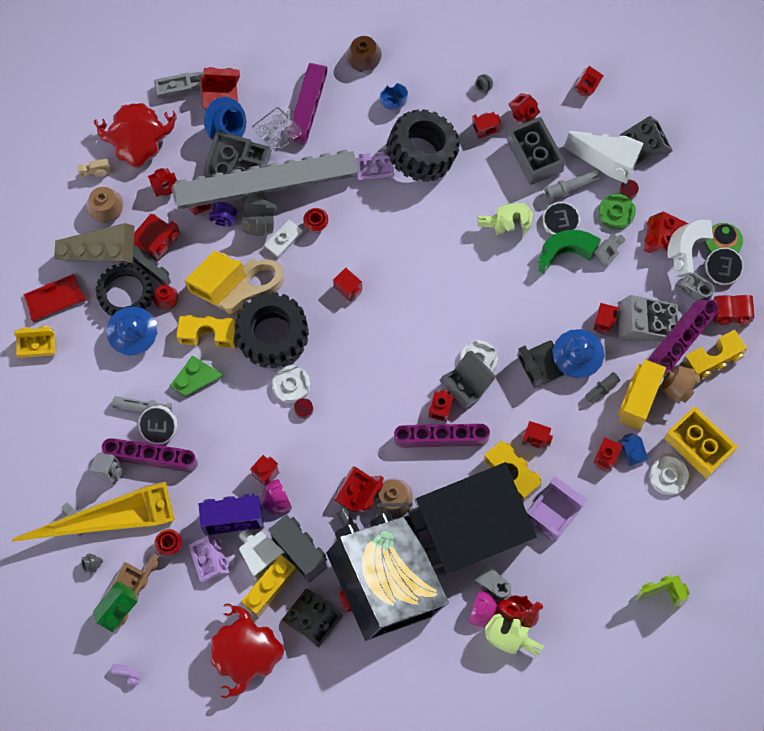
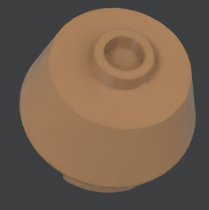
M98 187L90 193L87 201V212L94 220L100 223H107V221L117 219L122 213L123 200L115 190L108 187Z
M677 365L665 374L661 388L672 402L680 404L682 401L685 403L694 394L692 389L695 382H700V376L695 373L694 369Z
M391 478L384 480L381 491L374 496L376 508L382 514L391 513L392 517L404 514L412 505L413 494L411 488L400 479Z

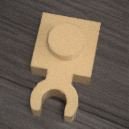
M107 158L91 161L89 165L82 164L77 166L80 178L91 174L101 177L112 173Z

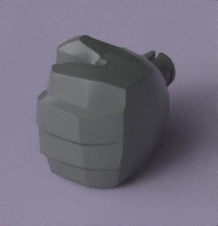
M264 194L251 195L244 200L242 231L249 235L266 236L273 233V216L277 211V206L271 203Z

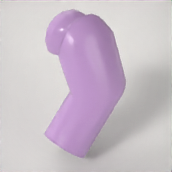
M113 664L111 667L112 674L128 677L127 684L133 686L138 684L140 675L131 667L120 664Z

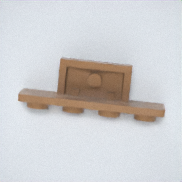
M150 554L142 570L127 562H123L107 593L117 581H120L134 590L138 601L139 597L137 595L140 589L143 590L147 585V577L150 571L153 572L157 567L159 556ZM127 614L126 617L122 620V622L118 625V628L120 627V625L123 626V625L125 624V622L127 621L128 616H129L128 614Z

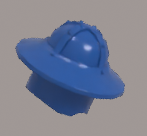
M226 96L216 98L209 103L204 114V126L211 140L214 139L216 131L242 137L245 133L247 121L241 104L235 99Z
M125 307L117 311L109 320L106 328L107 339L111 347L118 353L127 356L139 355L147 351L154 344L157 336V323L153 316L145 309Z
M582 329L569 330L561 334L555 341L552 351L553 360L558 369L565 375L574 378H587L595 374L602 366L605 357L604 347L599 338L591 332Z

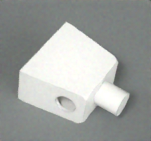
M246 529L239 535L240 539L244 542L239 550L256 580L269 569L280 555L284 558L286 557L284 551L263 532L253 536L249 529Z

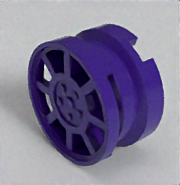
M225 202L213 203V211L209 214V220L211 222L213 220L216 221L215 224L225 227L226 224L228 227H232L235 222L234 216L237 215L238 210L233 205Z

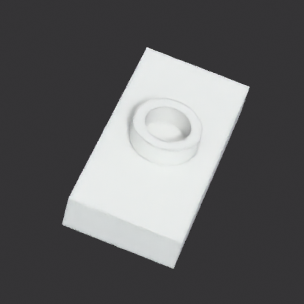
M288 220L266 242L264 247L279 259L300 237L303 230Z

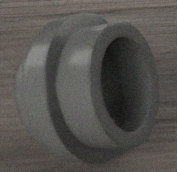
M486 74L478 76L475 81L477 90L480 92L490 91L493 87V79Z
M86 554L85 557L81 558L82 568L85 573H95L103 563V560L94 554Z

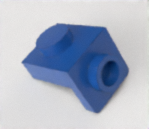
M630 433L624 435L623 439L618 440V443L623 445L622 448L629 466L648 460L641 437Z

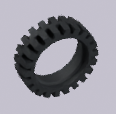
M119 263L118 267L116 264L112 265L113 269L107 268L105 270L106 273L100 275L101 279H98V286H96V296L100 306L109 316L112 317L117 311L125 308L117 307L107 299V289L111 282L118 277L133 276L142 284L143 291L139 300L126 307H139L147 310L146 307L150 306V300L153 299V287L147 273L135 264L132 266L131 263H127V265Z

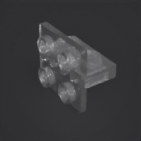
M290 106L284 111L276 107L252 126V130L276 152L302 133V129L294 122V110Z

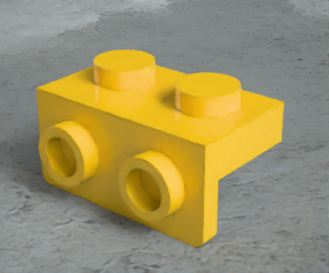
M40 326L36 329L23 327L20 330H14L16 356L18 358L56 355V333L51 327Z

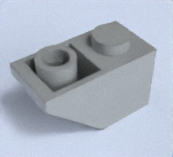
M97 453L89 472L93 477L114 484L116 479L118 480L121 477L122 466L114 455Z

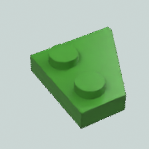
M192 355L170 384V387L187 398L194 394L195 391L207 387V384L222 379L223 376Z

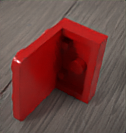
M204 68L200 78L204 110H206L210 102L219 97L226 96L238 102L237 83L240 78V70L233 68Z
M664 211L649 217L646 237L644 239V251L648 253L659 249L668 251L669 241L673 233L678 228L689 223Z
M150 214L134 232V245L158 261L181 234L178 224L173 221L168 224L155 214Z
M352 466L333 500L351 512H365L372 507L375 494L381 491L384 477L381 475L369 476L356 466Z

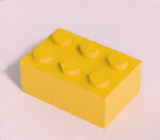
M644 359L642 365H637L618 413L621 416L619 423L641 431L666 367Z
M695 406L664 437L706 479L721 467L738 448L733 441Z

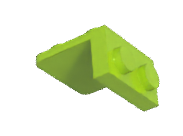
M671 574L661 578V581L657 584L650 582L641 586L642 589L639 590L636 596L639 601L667 590L675 608L683 606L689 598V590L685 583L682 584L679 575L672 577Z

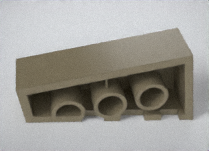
M123 223L55 240L54 259L69 262L133 263L135 226Z

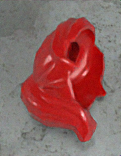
M511 595L507 600H502L497 605L499 614L506 621L512 624L513 619H519L521 626L529 628L537 624L539 611L543 609V604L540 602L533 604L527 595Z

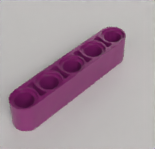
M308 64L288 131L289 141L306 144L327 76L328 67L325 65Z
M713 300L695 301L652 353L648 361L666 367L664 373L670 371L718 312L717 303Z
M485 424L401 425L394 431V441L397 446L402 448L483 446L489 441L490 430ZM442 432L445 433L447 437L444 439H440L436 435ZM463 432L466 434V437L461 439L456 434ZM484 432L486 436L479 438L476 436V433ZM405 433L408 437L401 440L398 438V435ZM425 433L427 438L419 439L417 435Z
M115 438L106 439L101 447L104 454L114 455L120 462L192 472L198 466L195 454L186 449ZM111 446H116L114 452H108ZM135 449L133 455H127V451ZM154 452L152 458H145L147 453ZM167 455H174L171 461H164ZM186 458H193L190 464L183 463Z

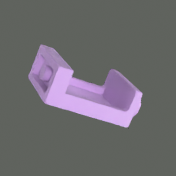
M554 476L548 487L526 512L533 527L537 526L542 530V534L550 540L553 538L557 541L585 505L586 499Z

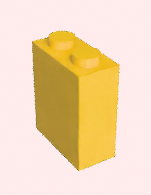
M214 250L184 281L190 293L217 306L243 280L246 274L240 261L233 260L226 254H221Z

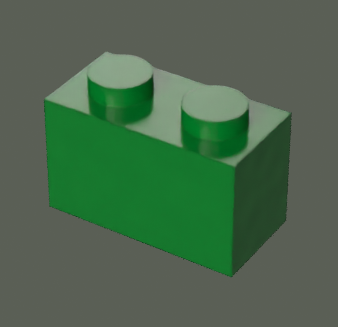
M117 581L93 610L96 623L113 633L138 602L134 590Z

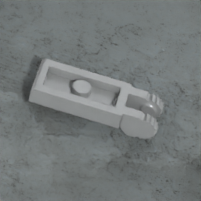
M188 72L155 79L154 84L157 98L192 92L193 90L200 91L201 82L196 81L200 80L202 72Z

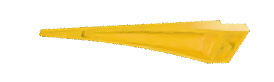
M166 482L133 490L16 536L12 541L156 526L174 521L175 518Z

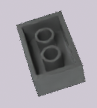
M541 117L508 130L507 142L530 185L564 171L565 160Z
M286 514L268 529L270 537L284 551L286 557L308 583H310L327 569L326 554L320 547L315 548L311 536L307 532L303 534L298 521L294 517L290 519Z

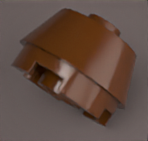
M359 36L348 47L346 57L353 69L362 72V70H373L378 66L382 57V51L371 37Z

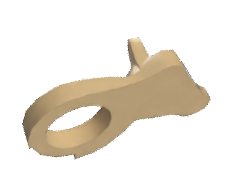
M253 259L243 266L246 276L217 307L225 310L228 314H234L239 310H244L242 305L245 301L251 300L252 297L257 296L258 298L262 296L261 293L267 292V295H271L272 292L278 291L285 280L281 264L266 259L259 261ZM265 270L275 272L274 278L265 285L253 286L249 284L251 278L258 272Z

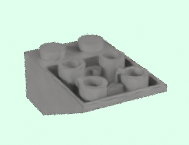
M629 295L617 302L619 307V338L663 341L679 322L678 304Z

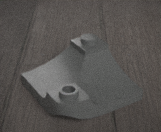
M216 131L203 176L209 178L216 173L226 175L237 169H241L242 172L247 171L248 168L253 166L264 168L269 162L272 150L269 146L252 142L251 139Z

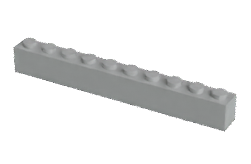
M341 150L335 155L324 153L319 155L318 158H313L312 156L304 157L302 161L295 162L292 159L280 165L270 163L264 168L253 166L248 168L247 171L241 172V169H237L226 175L216 173L209 178L199 176L195 177L193 181L188 182L186 179L178 180L172 186V193L176 210L251 195H260L355 177L359 171L354 151Z

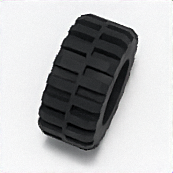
M419 109L412 110V112H406L396 120L387 140V155L390 157L391 164H395V169L398 172L404 173L403 176L407 178L408 176L412 177V180L415 181L419 179L422 182H429L430 179L435 181L439 177L446 175L458 155L460 146L458 133L456 130H453L454 126L451 122L448 123L447 119L444 116L440 117L437 112L433 111L431 113L425 109H422V111H419ZM421 138L433 145L436 153H425L416 149L409 139Z
M267 292L261 293V297H252L250 303L246 301L242 305L244 310L238 311V319L235 320L234 324L236 329L235 336L243 355L249 358L253 364L258 362L260 367L264 368L267 365H270L271 368H277L279 364H282V367L288 365L287 362L289 360L294 362L297 359V354L301 355L304 351V346L308 343L309 329L303 308L298 306L296 300H289L288 295L282 294V296H279L278 292H272V295H267ZM267 318L283 319L290 326L288 334L282 340L275 343L261 342L254 335L257 325Z

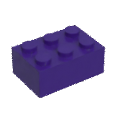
M245 494L241 498L227 496L223 500L205 499L202 503H198L200 527L205 536L264 528L262 504L258 495Z

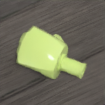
M524 203L505 204L496 209L494 216L478 215L477 227H494L495 235L505 233L506 230L508 232L513 231V219H520L523 234H527L531 228L533 213Z
M496 614L490 619L485 627L486 640L507 653L516 654L518 649L523 648L536 657L539 656L540 652L533 647L542 651L544 645L528 637L527 633L530 628L521 626L519 619H513L507 634L501 633L504 622L502 615Z

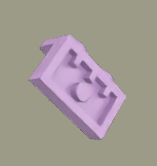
M387 151L377 152V156L370 157V153L359 154V158H356L359 171L357 174L358 180L394 177V168L389 160L390 157H388Z
M207 535L188 545L200 582H206L220 574L226 575L230 573L229 563L222 550V543L217 536Z

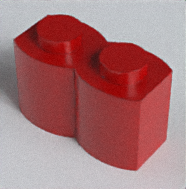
M752 295L714 296L713 301L718 305V312L714 317V323L725 326L732 322L739 325H748L750 322H753L755 315Z

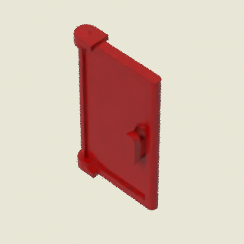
M74 274L23 294L33 322L79 302L86 301V297L80 290Z

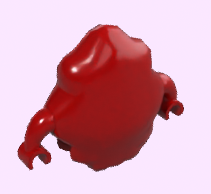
M132 103L122 105L113 115V123L109 126L107 132L104 131L107 127L104 119H102L101 125H98V121L95 119L94 125L97 127L99 137L115 147V155L119 160L125 161L131 167L140 168L159 153L158 144L165 136L172 132L177 115L173 111V116L168 117L166 111L164 116L168 123L163 126L154 110L148 108L144 103Z
M229 603L223 606L230 607L232 611L230 613H223V615L229 617L235 613L239 619L231 626H221L211 639V664L221 676H230L237 683L233 689L226 685L221 687L222 689L227 688L229 690L227 696H220L224 699L244 693L249 683L256 676H268L284 655L283 645L277 640L272 629L264 626L257 627L247 610Z

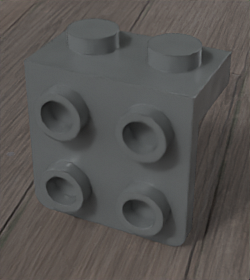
M470 350L464 355L457 367L443 375L439 381L466 408L479 401L494 381L495 375Z

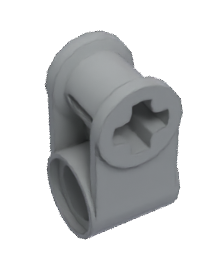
M696 272L686 275L682 281L676 284V287L682 293L696 301L711 300L714 293L713 284L699 276ZM700 291H707L709 294L704 295Z
M486 564L473 579V582L480 589L490 593L498 601L507 600L511 595V584ZM503 587L506 588V593H505V592L498 593L499 588H500V589H503Z

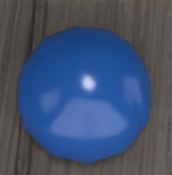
M396 83L394 87L387 85L380 93V102L386 109L398 110L406 104L408 90L399 83Z

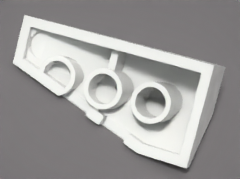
M569 131L564 148L609 177L627 184L644 143L627 136L611 137L608 134L600 136L587 132Z

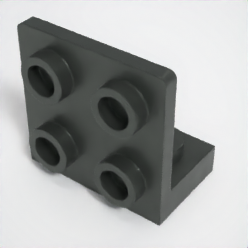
M652 116L645 118L620 134V136H627L644 143L636 165L657 152L661 151L667 155L673 151L658 120Z
M552 340L529 350L526 346L518 348L517 357L534 389L565 375L558 369L553 360L552 351L554 343Z
M306 588L282 620L303 634L311 643L319 648L343 615L333 604Z

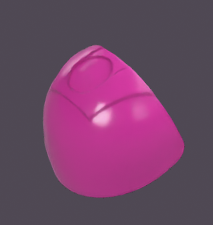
M279 479L268 483L262 493L264 508L272 514H284L290 511L292 506Z
M479 590L470 615V624L485 627L494 615L499 614L498 603L490 593Z

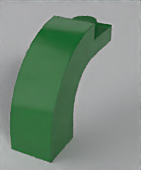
M566 230L553 235L543 244L541 252L543 254L537 262L539 263L538 271L545 274L555 258L563 253H575L590 261L595 254L594 252L600 246L601 239L582 230Z

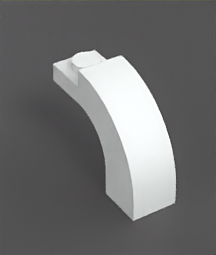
M711 220L694 221L678 228L671 236L668 245V258H674L675 277H683L694 273L692 247L694 243H702L713 239Z

